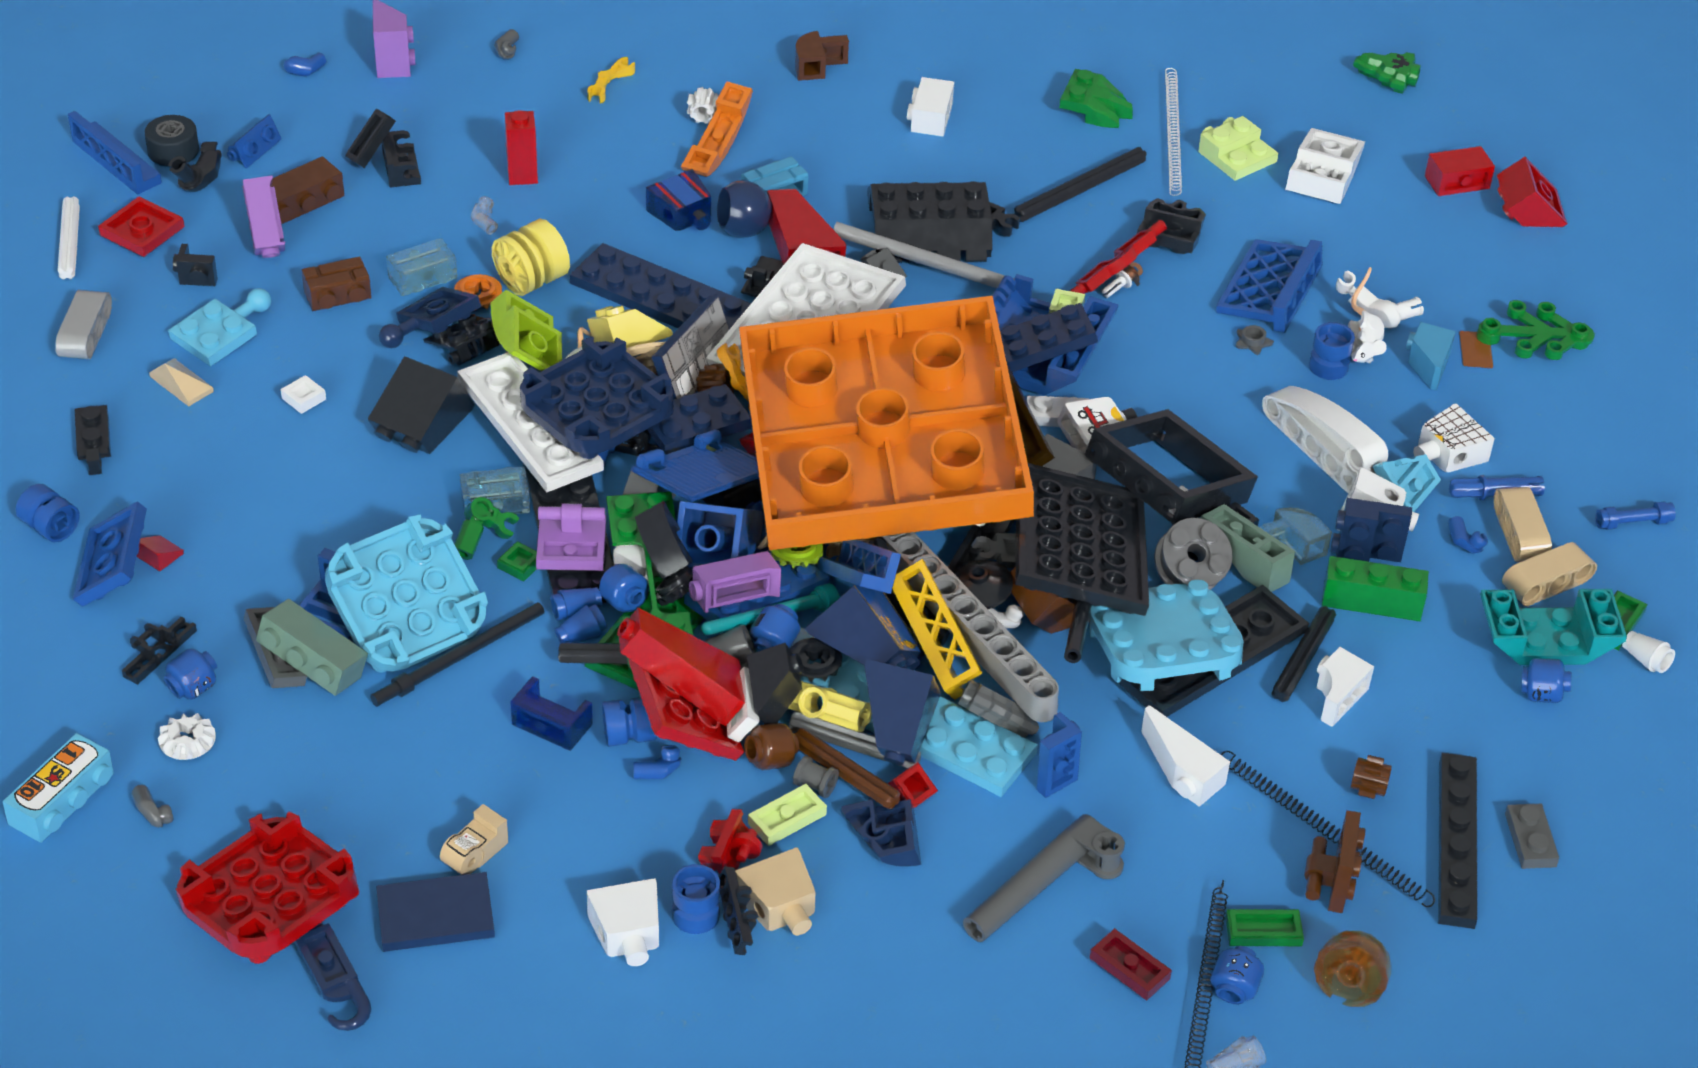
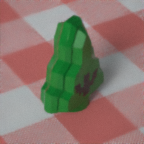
M1408 52L1404 54L1389 53L1387 55L1363 53L1361 56H1356L1353 64L1363 75L1378 79L1382 85L1391 87L1394 92L1401 94L1404 93L1408 85L1416 87L1421 70V65L1415 64V54Z

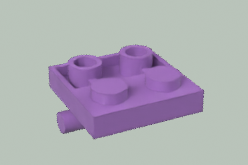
M562 504L561 507H538V520L540 521L536 555L537 569L603 570L606 538L605 508L582 507V504Z

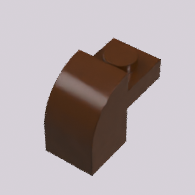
M813 31L801 36L796 42L795 71L798 81L825 79L826 65L848 64L849 40L847 35L820 37L818 31Z

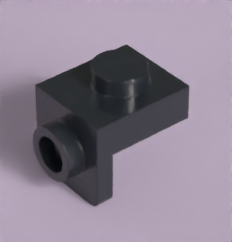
M182 243L179 253L174 254L173 271L178 272L179 284L216 286L218 277L215 256L190 254L188 244Z

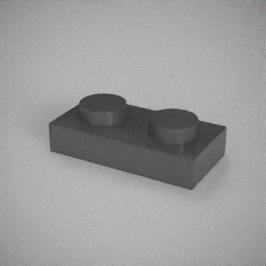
M1507 805L1505 816L1521 868L1557 867L1559 855L1543 805Z

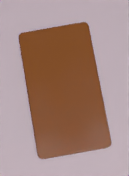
M1460 331L1463 365L1493 368L1491 345L1480 342L1476 337L1477 332Z

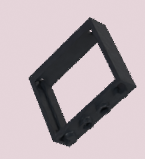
M1169 409L1095 428L1085 452L1087 458L1173 525L1183 519L1199 518L1223 504L1229 506L1234 502L1240 505L1247 503L1258 478L1257 475ZM1155 440L1211 484L1183 491L1128 449V447ZM1175 508L1176 510L1173 515L1169 512V509L1171 510Z

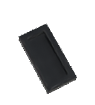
M375 109L345 156L365 168L396 120L379 109Z

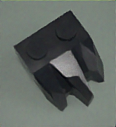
M1156 198L1146 207L1144 220L1137 229V233L1147 230L1157 220H1162L1166 224L1167 229L1156 237L1157 240L1149 247L1163 246L1171 248L1173 252L1179 254L1192 253L1198 244L1206 214L1201 208H1186L1187 203L1181 200L1167 204L1164 200Z

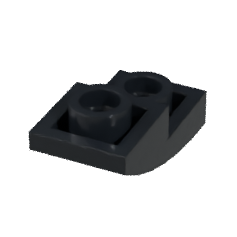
M664 501L635 517L644 545L662 579L693 562L676 533L680 528Z

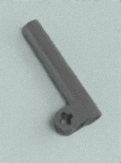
M1087 814L1081 815L963 920L966 932L977 942H983L1076 862L1102 879H1114L1120 876L1124 867V862L1121 858L1125 847L1123 837L1100 824L1092 816Z

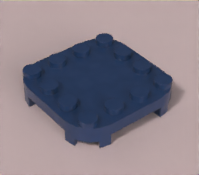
M593 336L583 339L581 351L549 368L538 372L531 366L523 372L524 379L520 385V402L523 411L565 447L579 452V455L584 459L595 458L598 453L616 447L656 425L666 417L671 416L674 412L670 377L666 373L657 376L626 352V342L617 337L614 343L607 341L594 342Z

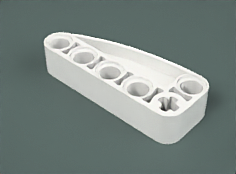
M1288 386L1263 397L1262 407L1267 418L1347 493H1349L1361 467L1376 474L1372 468L1373 465L1387 462L1388 449L1382 438L1350 412L1329 399L1296 386Z

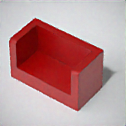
M1481 146L1430 153L1425 177L1437 196L1490 189L1495 165Z

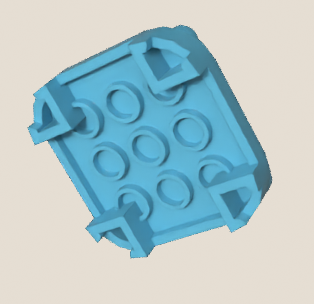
M421 514L410 516L406 522L351 545L347 542L337 549L325 571V583L328 594L354 643L368 653L366 661L377 672H393L406 669L463 644L476 635L485 620L486 607L488 605L485 591L480 593L451 539L453 532L446 523L442 526L432 519L421 518Z
M1192 580L1188 585L1162 584L1158 587L1148 588L1149 608L1145 616L1134 613L1127 614L1117 609L1092 605L1089 623L1090 637H1097L1111 663V677L1117 683L1124 679L1141 684L1140 691H1154V679L1214 671L1220 681L1231 678V670L1242 664L1244 644L1242 634L1220 598L1212 590L1208 589V583L1203 580Z

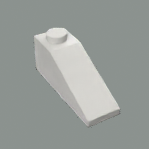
M1150 705L1145 708L1141 730L1144 738L1172 788L1182 797L1188 798L1200 807L1226 785L1230 761Z

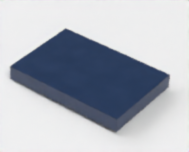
M487 872L376 886L383 952L495 937Z

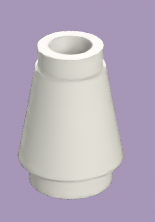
M1635 631L1629 632L1626 642L1622 644L1624 649L1651 672H1665L1675 658V651L1668 642L1636 633Z

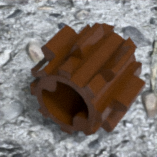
M722 363L705 365L704 369L699 371V375L696 377L698 392L726 384L734 394V388L730 383L731 376Z
M1368 755L1367 759L1358 757L1351 788L1359 790V796L1375 799V795L1385 796L1392 766L1383 764L1384 758Z

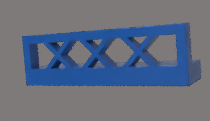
M76 111L68 113L72 141L137 195L162 183L161 174L96 121L90 123Z
M859 539L843 541L838 561L820 557L815 567L819 571L860 587L891 594L901 554Z

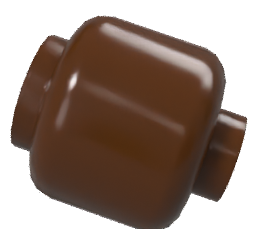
M784 723L758 725L752 729L749 736L745 739V754L749 762L753 763L760 770L785 768L791 765L795 759V754L799 750V741L796 734Z

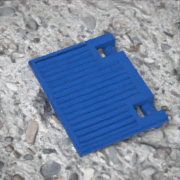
M716 429L697 435L693 446L666 455L661 449L640 454L637 457L636 465L631 468V471L689 502L700 500L759 478L756 457L722 441V434ZM709 445L710 447L716 449V451L712 452L706 449V446ZM652 464V466H654V467H656V468H658V469H660V470H658V471H653L652 469L649 468V465Z

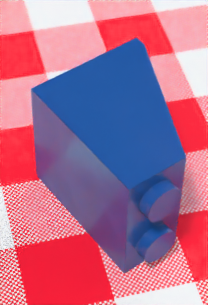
M680 501L677 520L680 530L676 533L693 560L687 566H699L753 554L761 543L764 511Z

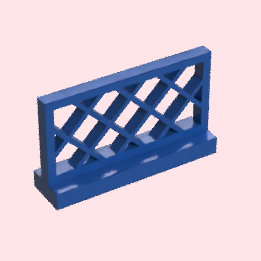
M1255 239L1216 305L1217 313L1273 322L1274 331L1285 333L1323 265L1322 241L1310 240L1307 247ZM1259 250L1271 252L1263 256L1258 254ZM1289 256H1298V257H1299V258H1296V259H1293V260H1290V261H1288V260L1286 259V257H1289ZM1276 260L1280 262V264L1271 267L1267 264ZM1258 266L1261 267V270L1252 273L1248 270ZM1284 271H1288L1290 273L1282 277H1278L1276 275ZM1265 277H1269L1271 279L1270 281L1263 283H1259L1257 281ZM1247 283L1252 285L1242 290L1238 287ZM1277 287L1281 290L1272 294L1267 292ZM1258 293L1262 296L1260 298L1253 300H1249L1248 298L1249 296ZM1236 300L1242 301V303L1238 305L1228 304ZM1267 304L1271 307L1269 311L1257 309Z

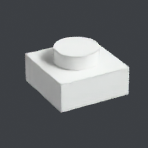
M306 375L281 389L282 399L301 414L326 400L325 390Z

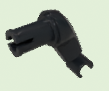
M205 141L202 143L201 155L196 164L189 165L182 156H176L170 161L169 167L171 168L169 170L178 177L179 187L188 192H197L208 186L218 177L222 154L220 150H216L217 142Z

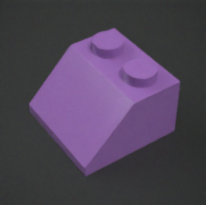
M373 0V35L377 78L411 77L410 66L416 65L415 49H409V43H414L413 26H407L406 14L379 0Z

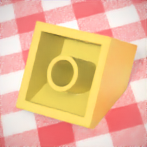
M623 305L598 309L595 311V317L587 319L594 342L607 341L614 343L617 337L626 342V348L652 343L673 335L670 328L636 309L624 310Z

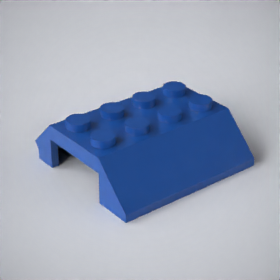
M1016 274L1015 279L1008 275L1003 277L992 295L1000 330L1009 325H1018L1032 320L1037 315L1049 314L1051 303L1032 298L1034 279ZM1090 296L1083 308L1096 332L1099 342L1118 310V304ZM1098 343L1012 373L1021 389L1045 396L1076 382Z

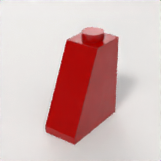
M518 110L505 112L509 185L538 184L534 111Z

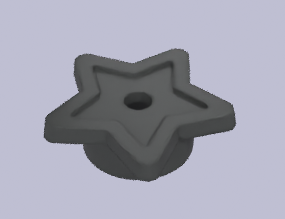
M1249 325L1243 330L1237 329V335L1240 338L1236 343V348L1249 349L1254 354L1259 355L1262 348L1272 346L1274 343L1273 340L1266 337V331L1260 326Z

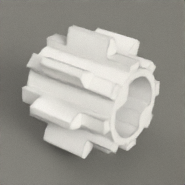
M697 88V92L695 91L694 94H689L687 104L689 106L687 114H690V117L694 118L697 123H710L717 110L715 102L718 94L714 93L711 88Z

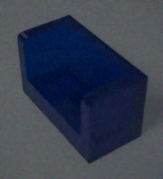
M533 676L510 701L513 726L569 751L574 748L593 725L592 702L584 700L574 712L541 697L539 679Z

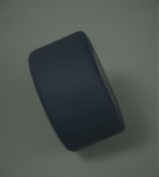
M164 115L149 122L145 128L148 156L159 165L169 166L170 161L176 156H182L187 162H190L199 152L196 125L185 116Z

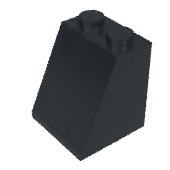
M404 356L368 417V421L375 429L374 434L382 440L391 442L393 439L401 442L400 444L411 452L417 453L420 450L431 454L472 411L475 404L458 377Z

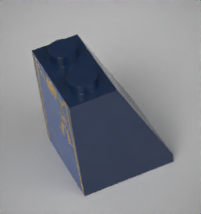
M854 585L805 628L811 636L863 665L866 659L914 670L921 663L919 659L925 655L917 637L885 593Z

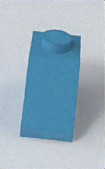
M1420 322L1417 332H1410L1406 349L1411 350L1408 363L1426 385L1436 391L1451 354L1456 331Z

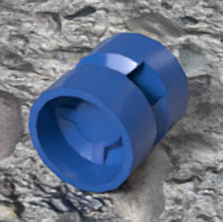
M1328 322L1317 327L1309 362L1310 370L1313 374L1326 380L1340 379L1347 374L1355 340L1354 332L1351 328L1337 322Z
M43 483L32 485L26 489L16 505L18 518L36 529L38 533L51 542H60L68 538L74 532L80 520L78 508L63 497H60L58 493Z
M641 697L631 698L629 704H625L621 699L602 702L603 726L608 747L627 744L630 738H633L637 743L656 741L657 736L654 735L651 729V723Z
M698 864L688 865L678 870L673 877L672 918L680 930L689 934L708 932L719 921L720 879L712 868Z

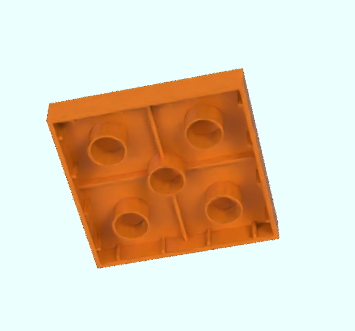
M993 296L739 327L769 550L1034 517V491Z

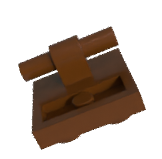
M1346 810L1336 856L1326 855L1328 841L1326 838L1318 836L1313 839L1312 852L1307 857L1304 875L1307 880L1305 896L1312 901L1318 900L1320 898L1321 885L1330 886L1328 911L1343 913L1346 899L1353 900L1356 879L1351 877H1359L1362 856H1360V852L1356 851V849L1362 850L1366 831L1365 828L1359 827L1360 812Z

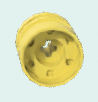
M541 218L519 228L518 231H512L506 236L504 235L494 240L491 247L493 262L501 280L509 290L519 296H524L542 287L543 283L548 284L568 274L570 269V257L561 235L551 223Z

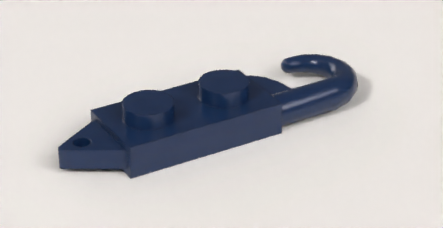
M320 923L295 941L296 948L323 999L330 1002H343L352 999L357 1009L356 1015L349 1020H339L335 1016L329 1015L327 1017L329 1023L338 1030H354L364 1025L369 1019L372 1010L371 1003L330 924L323 925Z

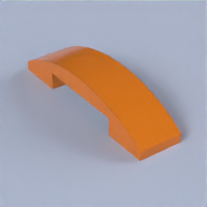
M728 81L725 83L715 102L717 110L698 145H692L681 165L682 170L708 177L718 168L740 130L752 97V88Z

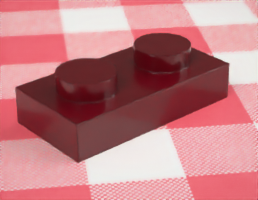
M1115 928L1091 949V960L1146 1001L1171 978L1172 970Z

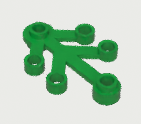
M1512 300L1508 304L1507 315L1527 326L1501 325L1500 321L1495 318H1486L1479 324L1476 337L1480 342L1487 345L1497 344L1501 336L1532 337L1529 340L1520 339L1517 341L1515 354L1518 357L1530 358L1534 351L1547 343L1544 352L1545 356L1551 360H1559L1562 358L1563 353L1570 348L1578 350L1587 348L1593 342L1595 333L1585 323H1571L1556 314V307L1550 302L1538 304L1536 316L1539 319L1526 312V304L1524 302ZM1540 320L1549 321L1558 328L1550 327ZM1551 339H1562L1561 341H1550Z

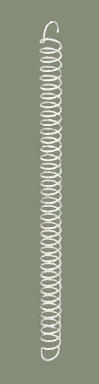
M1166 69L1169 193L1172 195L1171 186L1175 188L1180 187V189L1174 191L1181 190L1179 194L1182 193L1177 71L1169 72L1168 74H1175L1170 76L1176 77L1169 79L1166 75Z

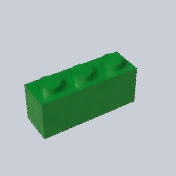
M1330 556L1323 586L1322 606L1421 621L1428 591L1429 571Z

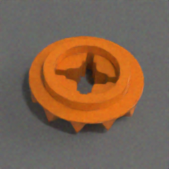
M483 274L464 277L454 287V290L474 295L481 289L478 297L481 307L487 310L489 305H491L490 302L502 293L501 283L494 277Z

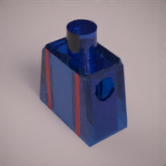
M691 169L647 186L646 210L675 231H681L691 226H695L698 230H705L711 223V195L695 171Z

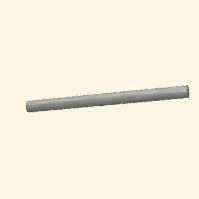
M836 222L833 229L842 239L879 251L888 248L892 255L994 288L998 287L1005 276L840 222Z

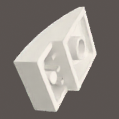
M1311 128L1300 145L1297 158L1290 168L1285 190L1341 204L1357 168L1365 141Z

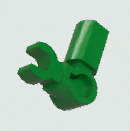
M478 497L466 506L464 510L466 520L461 525L454 545L461 558L470 560L474 556L484 527L488 529L490 527L494 528L495 533L499 537L509 539L513 536L514 532L505 528L504 521L514 525L518 522L519 517L512 512L501 513L499 508L493 506L490 500Z

